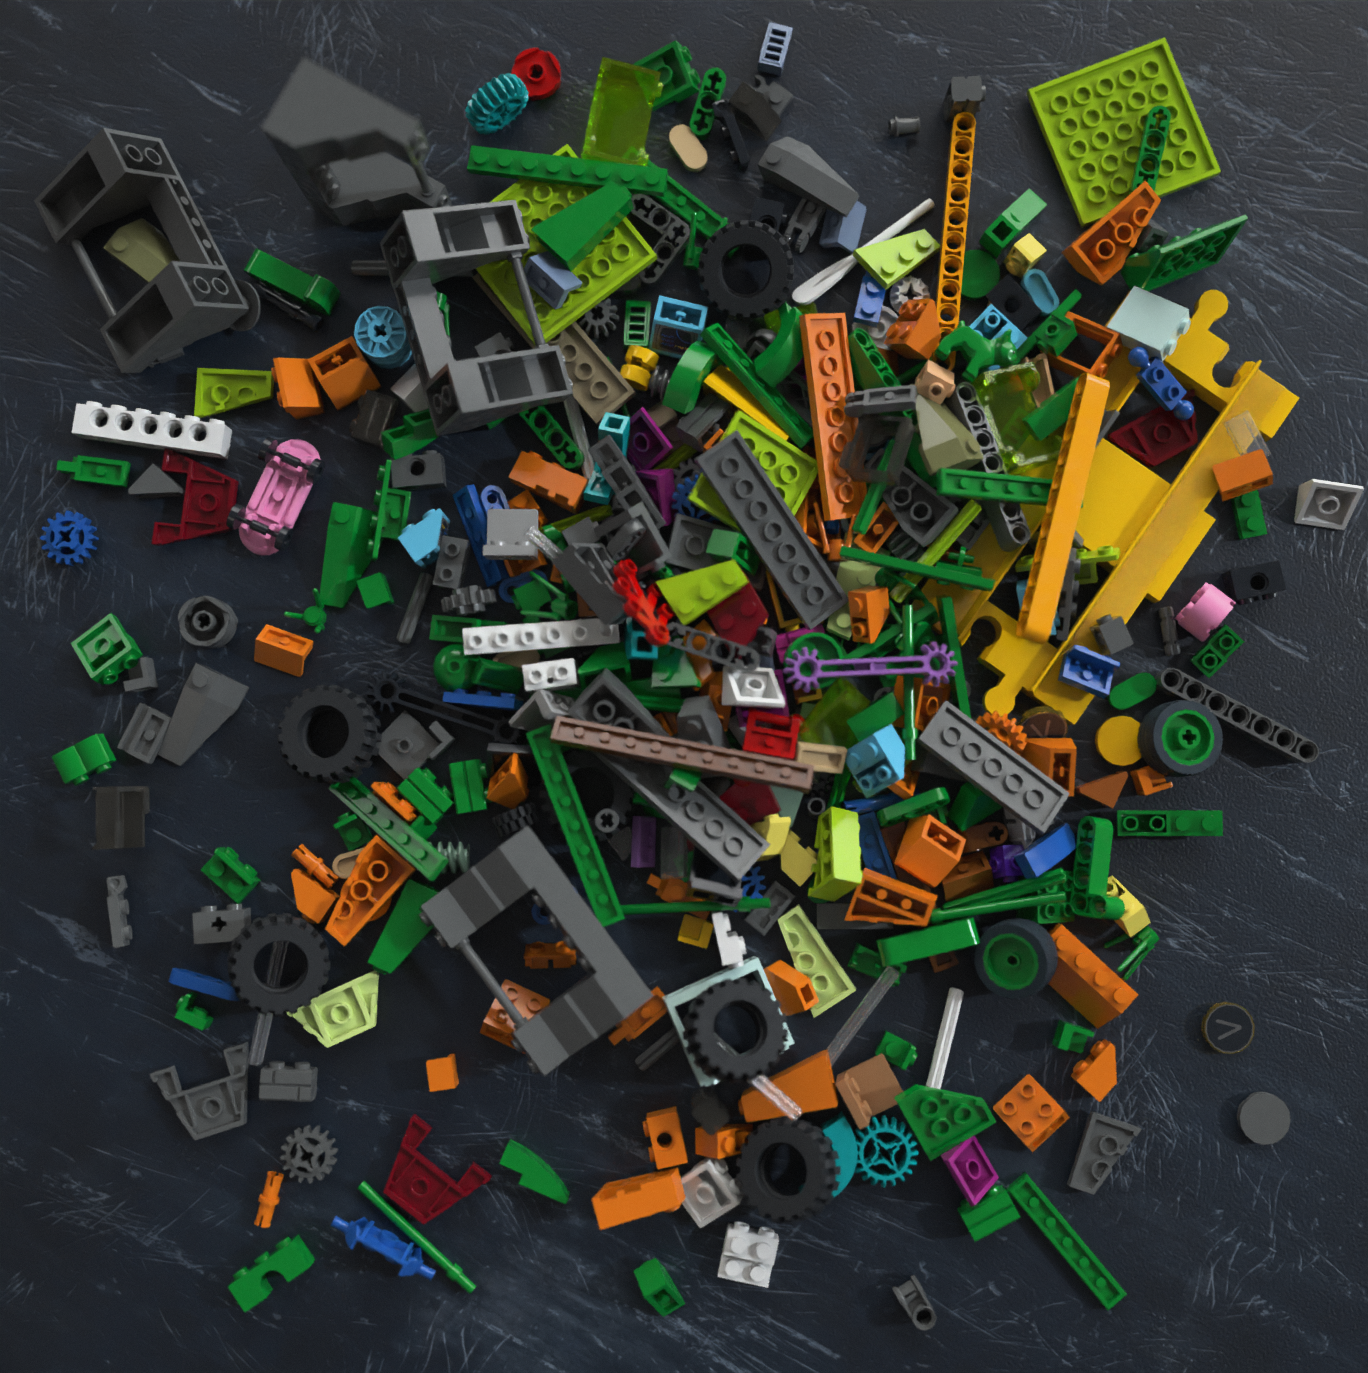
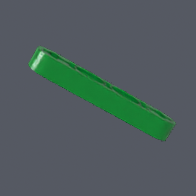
M1158 105L1153 107L1146 116L1129 194L1141 185L1143 179H1147L1146 182L1155 190L1171 120L1170 111L1164 106ZM1158 114L1162 121L1157 129H1153L1156 124L1155 115ZM1155 137L1159 142V146L1157 148L1149 147L1146 142L1147 138ZM1144 160L1151 161L1154 166L1153 171L1147 172L1143 170L1141 162Z
M543 405L533 407L535 409L533 412L528 409L519 413L565 468L577 470L582 467L585 460L583 452ZM540 415H545L547 418V424L543 428L536 426V419ZM555 433H560L563 439L562 443L554 447L551 444V437ZM567 449L570 453L577 454L574 457L576 462H568L570 458L563 450Z

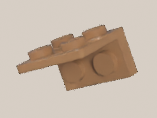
M882 1053L838 1074L835 1082L859 1129L869 1125L870 1117L897 1105L894 1097L903 1092Z

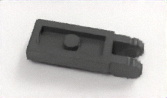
M805 198L801 199L783 236L790 246L795 238L796 231L801 233L795 245V251L802 253L807 246L809 237L814 233L827 209Z
M915 385L851 392L845 397L844 413L853 418L861 417L863 414L916 409L917 388Z

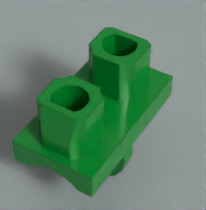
M962 546L959 553L949 551L948 559L956 560L957 563L939 559L935 567L982 577L983 572L981 567L963 564V562L973 564L975 556L965 555L966 547ZM937 580V584L950 586L948 582ZM960 585V588L967 589V590H974V588L965 587V586H961V585Z

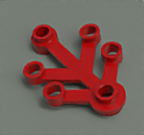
M630 559L621 560L613 568L614 574L618 578L613 583V589L628 600L623 605L624 611L646 628L644 634L650 644L656 647L665 645L669 641V631L666 624L675 615L674 610L670 605L663 604L657 609L659 616L656 620L653 611L657 600L663 595L662 591L656 583H653L647 588V597L645 598L635 577L637 571L635 563Z

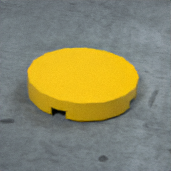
M1127 716L1107 719L1096 732L1095 744L1100 756L1108 763L1118 766L1130 765L1142 757L1137 742L1140 723Z

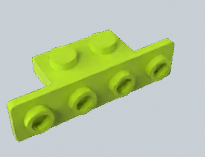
M1106 545L1094 551L1077 549L1076 558L1081 559L1080 573L1075 574L1074 580L1079 581V584L1098 582L1096 562L1118 560L1120 548ZM1034 555L1021 557V560H1018L1015 565V571H1030Z

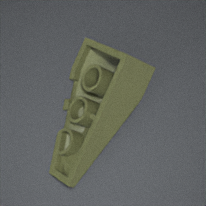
M143 218L118 228L103 247L115 260L147 283L171 261L180 262L164 234Z
M917 393L916 409H912V412L917 416L918 424L915 425L916 433L921 435L922 441L919 445V451L929 475H937V470L940 468L968 471L983 460L980 446L974 436L944 402L940 405Z

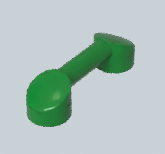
M552 525L542 527L548 546L557 544L561 554L568 547L565 537ZM560 574V578L566 593L574 591L575 589L572 587V585L566 580V578L562 574Z

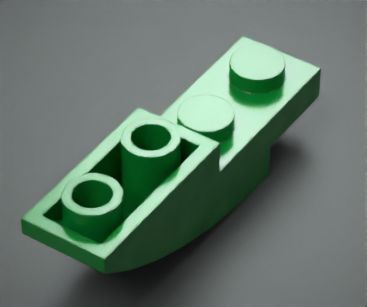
M1117 810V836H1223L1222 810Z

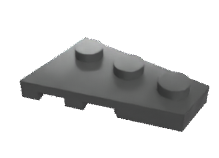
M1090 1110L1067 1184L1070 1187L1094 1195L1112 1171L1114 1163L1120 1155L1123 1156L1128 1149V1144L1134 1136L1137 1137L1142 1129Z

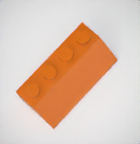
M1053 923L1048 928L1047 932L1055 942L1058 956L1056 971L1048 984L1097 1029L1122 1014L1139 994L1062 924Z

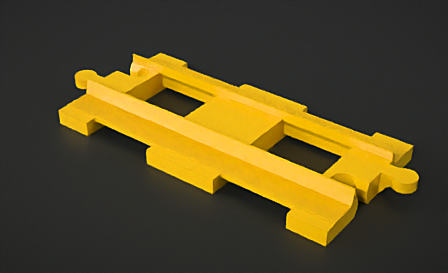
M1129 290V292L1126 294V296L1119 304V306L1117 307V309L1112 314V316L1110 317V319L1104 327L1108 326V324L1110 323V321L1112 320V318L1114 317V315L1116 314V312L1118 311V309L1120 308V306L1122 305V303L1124 302V300L1126 299L1131 290ZM1208 290L1196 300L1194 313L1190 317L1191 325L1186 334L1180 335L1174 352L1170 356L1167 355L1162 362L1182 387L1188 391L1193 389L1198 398L1220 412L1172 484L1104 438H1102L1094 450L1083 496V508H1080L1075 529L1084 542L1083 546L1077 549L1094 551L1101 546L1111 545L1113 548H1120V556L1118 560L1096 562L1097 565L1110 574L1069 631L1067 641L1063 640L1057 649L1047 641L1041 645L1017 637L1016 627L1018 621L988 601L991 594L1026 546L1024 544L1013 552L1004 551L997 542L991 523L988 524L972 548L965 553V555L975 556L973 564L963 562V564L981 567L983 578L995 580L992 591L967 590L960 588V585L950 583V586L937 584V580L930 578L927 579L920 589L928 601L933 604L937 613L936 596L945 594L952 597L960 647L964 645L970 636L971 627L977 619L988 620L994 625L996 630L994 642L990 646L985 647L977 658L982 665L1000 676L996 686L987 690L982 698L983 708L991 716L994 711H997L999 716H1003L1004 713L1009 714L1014 708L1016 695L1021 691L1051 713L1061 717L1067 724H1076L1095 695L1058 681L1063 655L1073 645L1087 647L1089 650L1102 655L1090 630V627L1097 624V619L1111 614L1112 617L1121 616L1126 625L1144 597L1152 603L1159 602L1216 520L1204 512L1219 490L1212 466L1243 455L1254 437H1257L1264 443L1272 439L1299 400L1298 396L1259 370L1261 360L1256 363L1254 361H1245L1234 375L1230 388L1219 386L1214 381L1212 369L1214 365L1223 360L1229 351V344L1208 331L1212 323L1219 320L1228 309V300L1222 292ZM1123 346L1120 356L1109 365L1108 372L1103 378L1110 382L1105 405L1106 411L1117 410L1119 412L1140 382L1135 375L1141 368L1134 367L1129 363L1128 355L1132 349ZM1067 421L1042 441H1035L1030 434L1006 466L1008 475L1053 479L1062 444L1059 440L1064 435ZM1020 504L1032 537L1039 525H1042L1046 506ZM915 599L910 604L913 605L914 611L925 606L921 600ZM940 621L932 625V630L939 635L942 634Z

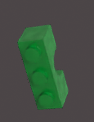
M536 580L513 590L515 595L512 596V600L517 610L539 611L544 603L552 600L547 588ZM525 615L526 618L522 619L524 624L541 622L539 617ZM570 647L537 649L539 655L544 654L547 659Z
M299 1234L292 1239L287 1236L275 1245L277 1249L271 1254L268 1251L264 1252L254 1260L255 1265L248 1269L244 1266L232 1275L234 1280L229 1284L228 1288L244 1313L267 1298L273 1290L267 1280L268 1271H278L287 1282H290L313 1264L315 1258Z

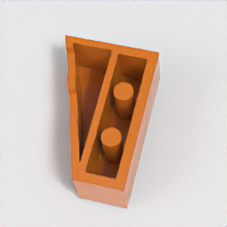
M521 451L508 477L509 480L574 514H578L585 501L584 491L588 484V479L577 473L565 470L563 466L555 462L549 463L542 460L543 457L533 451H530L529 454Z
M864 868L861 884L856 887L844 921L860 920L875 923L893 922V924L927 926L937 895Z
M678 1167L607 1182L592 1198L599 1228L602 1230L641 1217H648L661 1211H675L680 1208L679 1206L686 1196Z

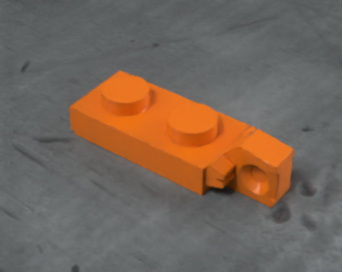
M651 873L647 880V884L657 888L655 894L669 903L706 901L686 896L688 883L673 875L670 876L665 873L662 879ZM710 911L689 913L706 920Z
M658 986L650 991L653 997L615 1025L617 1028L608 1035V1039L614 1046L624 1037L627 1041H630L632 1038L635 1039L668 1012L662 999L665 994Z

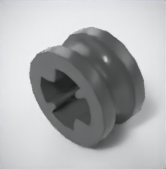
M612 809L601 810L596 816V826L603 832L613 831L619 824L618 814ZM604 813L606 816H608V813L613 815L612 822L614 825L610 828L609 825L606 828L601 825L603 820L600 817Z

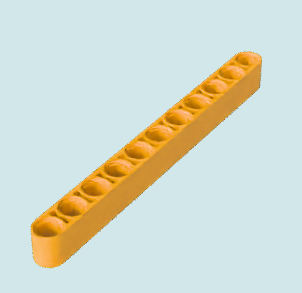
M961 112L955 116L950 134L935 304L941 338L955 330L959 322L976 126L975 118L969 112ZM965 126L968 128V130L963 131L960 130L958 127ZM963 149L966 153L959 154L956 150ZM954 173H962L964 177L958 178ZM959 196L962 198V201H954L951 197ZM955 219L958 220L960 224L952 225L949 221ZM955 243L959 248L950 249L947 244ZM953 267L957 272L948 273L945 268ZM949 290L955 296L946 297L942 292ZM943 314L950 315L953 320L946 322L943 321L940 316ZM939 342L935 350L933 351L930 360L936 364L942 362L939 358H937L934 355L939 345ZM956 351L950 352L947 359L943 362L947 364V370L951 372L955 365Z
M1084 372L1079 377L1075 387L1016 627L1017 637L1041 645L1047 641L1051 632L1110 388L1108 380Z

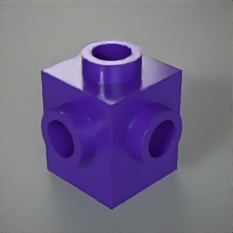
M1002 845L989 849V864L992 868L993 879H1003V883H1012L1019 881L1018 878L1024 876L1014 858L1015 855L1025 850L1023 845Z

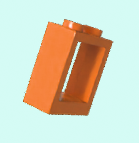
M1068 311L1065 317L1074 322L1077 333L1107 346L1091 369L1061 357L1064 350L1058 357L1050 352L1046 354L1048 365L1073 377L1087 372L1103 379L1108 372L1109 365L1120 356L1123 350L1120 333Z

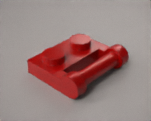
M749 707L742 751L793 761L800 716L792 715V717L757 711V708ZM755 721L790 727L789 732L757 727L755 726Z

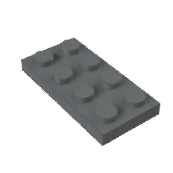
M677 513L667 547L672 557L665 560L664 564L691 572L720 564L706 553L707 544L713 530L739 532ZM761 560L755 576L745 573L754 590L757 591L762 590L767 570Z

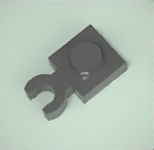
M756 75L755 82L760 87L754 88L749 85L747 92L753 97H761L759 105L779 118L793 99V94L774 81L770 86L766 85L765 79L760 75Z

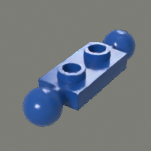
M1133 348L1129 352L1128 361L1132 366L1141 368L1135 376L1165 411L1173 409V414L1177 419H1189L1194 413V406L1187 400H1181L1187 391L1158 357H1151L1149 359V353L1145 348Z

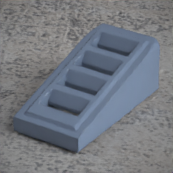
M769 22L758 62V71L781 76L793 31L792 27ZM772 31L784 33L786 37L774 35ZM770 39L784 42V44L780 45L770 42ZM768 47L781 50V53L770 51ZM766 55L779 58V61L768 59Z

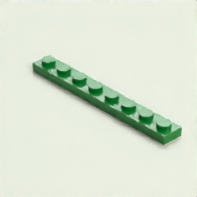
M471 145L467 170L471 174L600 189L614 182L619 187L624 186L630 193L660 197L665 195L668 170L665 168Z
M551 724L530 731L526 735L595 916L602 927L625 919L559 744L551 743L550 738L553 728Z

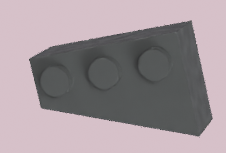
M571 543L552 561L555 567L605 625L621 624L629 617L623 609V605L628 600L613 589V583L618 579L613 571L616 564L603 543Z
M710 696L686 698L677 716L678 739L732 749ZM702 773L700 778L718 777V775Z

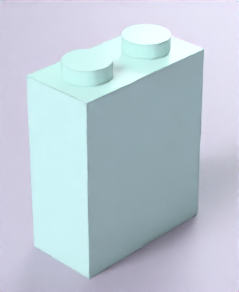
M1134 286L1107 328L1120 333L1123 346L1130 349L1143 347L1148 351L1150 358L1158 357L1163 362L1167 355L1170 356L1174 352L1178 338L1181 334H1186L1191 325L1188 308Z

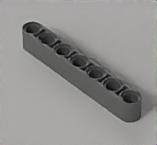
M968 382L960 383L955 387L951 397L945 398V405L969 430L980 446L984 459L970 468V471L1008 475L976 389ZM982 500L1001 549L1006 552H1013L1030 540V529L1019 503Z
M1168 668L1160 670L1154 675L1157 683L1156 689L1176 700H1190L1203 704V706H1206L1207 709L1214 713L1219 723L1295 763H1310L1318 757L1319 748L1313 741L1182 671ZM1166 674L1172 677L1173 682L1170 687L1164 682ZM1188 686L1193 687L1195 691L1193 698L1188 697L1186 693ZM1211 697L1217 702L1215 710H1212L1209 706ZM1234 709L1239 713V720L1237 722L1233 721L1231 716ZM1256 722H1259L1261 725V732L1259 734L1254 730ZM1279 733L1284 738L1281 746L1277 743L1276 739ZM1301 746H1304L1306 749L1304 758L1299 754Z

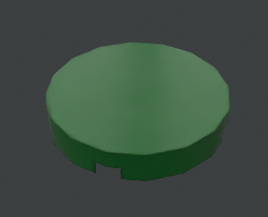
M969 250L964 253L961 297L968 300L983 299L998 284L1000 268L996 260L989 253L981 250ZM953 267L950 270V273L957 272Z

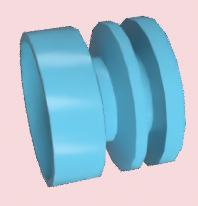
M375 306L367 309L359 316L355 324L354 336L357 345L372 364L380 368L393 369L409 360L412 351L402 317L398 311L388 306ZM379 332H386V335L384 337L382 335L378 336Z

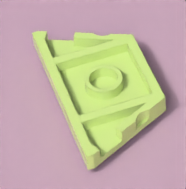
M371 971L319 995L318 998L314 997L310 1000L312 1004L306 1008L304 1006L299 1007L297 1013L291 1015L290 1012L286 1013L300 1022L303 1028L310 1034H314L327 1048L376 1026L379 972Z

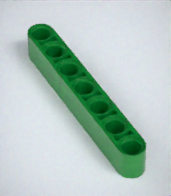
M856 328L848 335L852 373L864 391L865 389L902 386L866 331ZM912 410L879 413L895 440L903 445L902 451L918 476L932 488L937 486V475H929L919 451V445L922 441L921 435L916 433L915 425L918 424L917 416Z

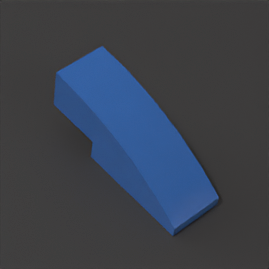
M1068 822L1031 843L1028 848L1015 855L1014 858L1025 878H1034L1069 855L1076 848L1077 839Z

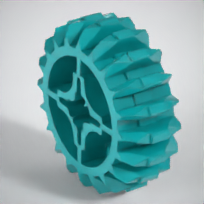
M500 74L497 78L493 77L490 82H485V85L482 88H478V92L472 95V99L467 103L465 116L468 118L470 125L479 134L495 133L496 130H501L505 125H509V122L515 120V117L522 112L521 110L526 106V102L529 99V92L521 79L515 74Z
M882 1115L881 1123H878L874 1116L871 1118L873 1124L864 1127V1131L859 1128L855 1129L856 1134L859 1136V1138L855 1137L857 1144L855 1172H862L861 1178L864 1181L870 1177V1183L873 1186L877 1183L878 1179L880 1180L881 1187L886 1186V1180H889L891 1185L895 1186V1178L899 1177L900 1181L904 1182L903 1173L912 1174V1170L908 1165H917V1161L912 1158V1156L919 1155V1151L912 1148L917 1145V1141L911 1138L913 1135L911 1129L905 1130L906 1124L904 1122L897 1125V1119L892 1117L888 1123L887 1117ZM890 1132L897 1136L895 1138L881 1139L877 1133ZM871 1139L873 1148L868 1153L869 1156L864 1159L863 1151L865 1144ZM877 1142L888 1151L887 1154L890 1160L880 1153ZM903 1144L902 1158L896 1163L894 1155L900 1149L899 1146ZM884 1163L887 1164L890 1167V1169L877 1170L870 1166L873 1164L876 1166L877 1164Z

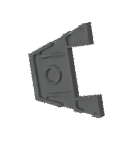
M248 1041L223 1050L230 1072L229 1076L182 1090L175 1065L150 1073V1078L163 1091L162 1095L173 1105L177 1111L176 1115L194 1140L247 1123Z

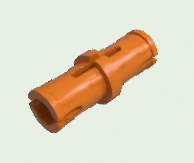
M304 844L299 845V849L296 848L291 856L307 869V873L310 876L314 875L330 889L333 886L332 884L339 880V876L324 864V860L321 857L317 858Z
M269 1171L267 1173L263 1193L259 1195L258 1199L260 1205L256 1220L254 1221L256 1226H259L260 1223H262L261 1227L264 1228L271 1226L275 1205L280 1200L278 1194L284 1177L282 1173H279L278 1176H276V1171Z

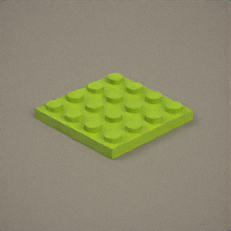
M740 410L736 411L720 441L738 430L795 516L818 474L817 460ZM701 473L687 500L743 535L703 473Z

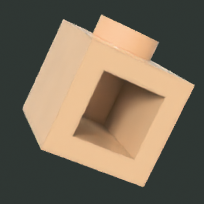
M927 360L915 379L917 393L941 405L946 397L950 398L955 390L954 373Z

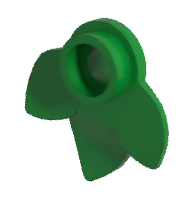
M920 622L913 629L914 654L917 652L923 654L921 646L926 645L930 649V643L936 642L935 636L931 632L932 626L927 622ZM903 632L894 641L896 648L901 650L897 657H903Z

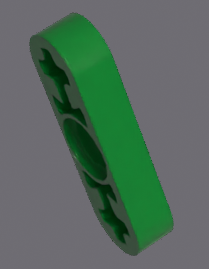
M711 68L706 71L691 117L690 129L698 140H705L710 136L715 122L713 110L704 109L701 106V102L707 98L717 102L722 99L726 75L719 68ZM714 77H718L719 82L716 83L714 92L710 91L711 80ZM701 117H706L705 128L702 131H697Z
M945 787L935 788L886 807L877 812V817L881 827H890L945 806L950 802V798Z

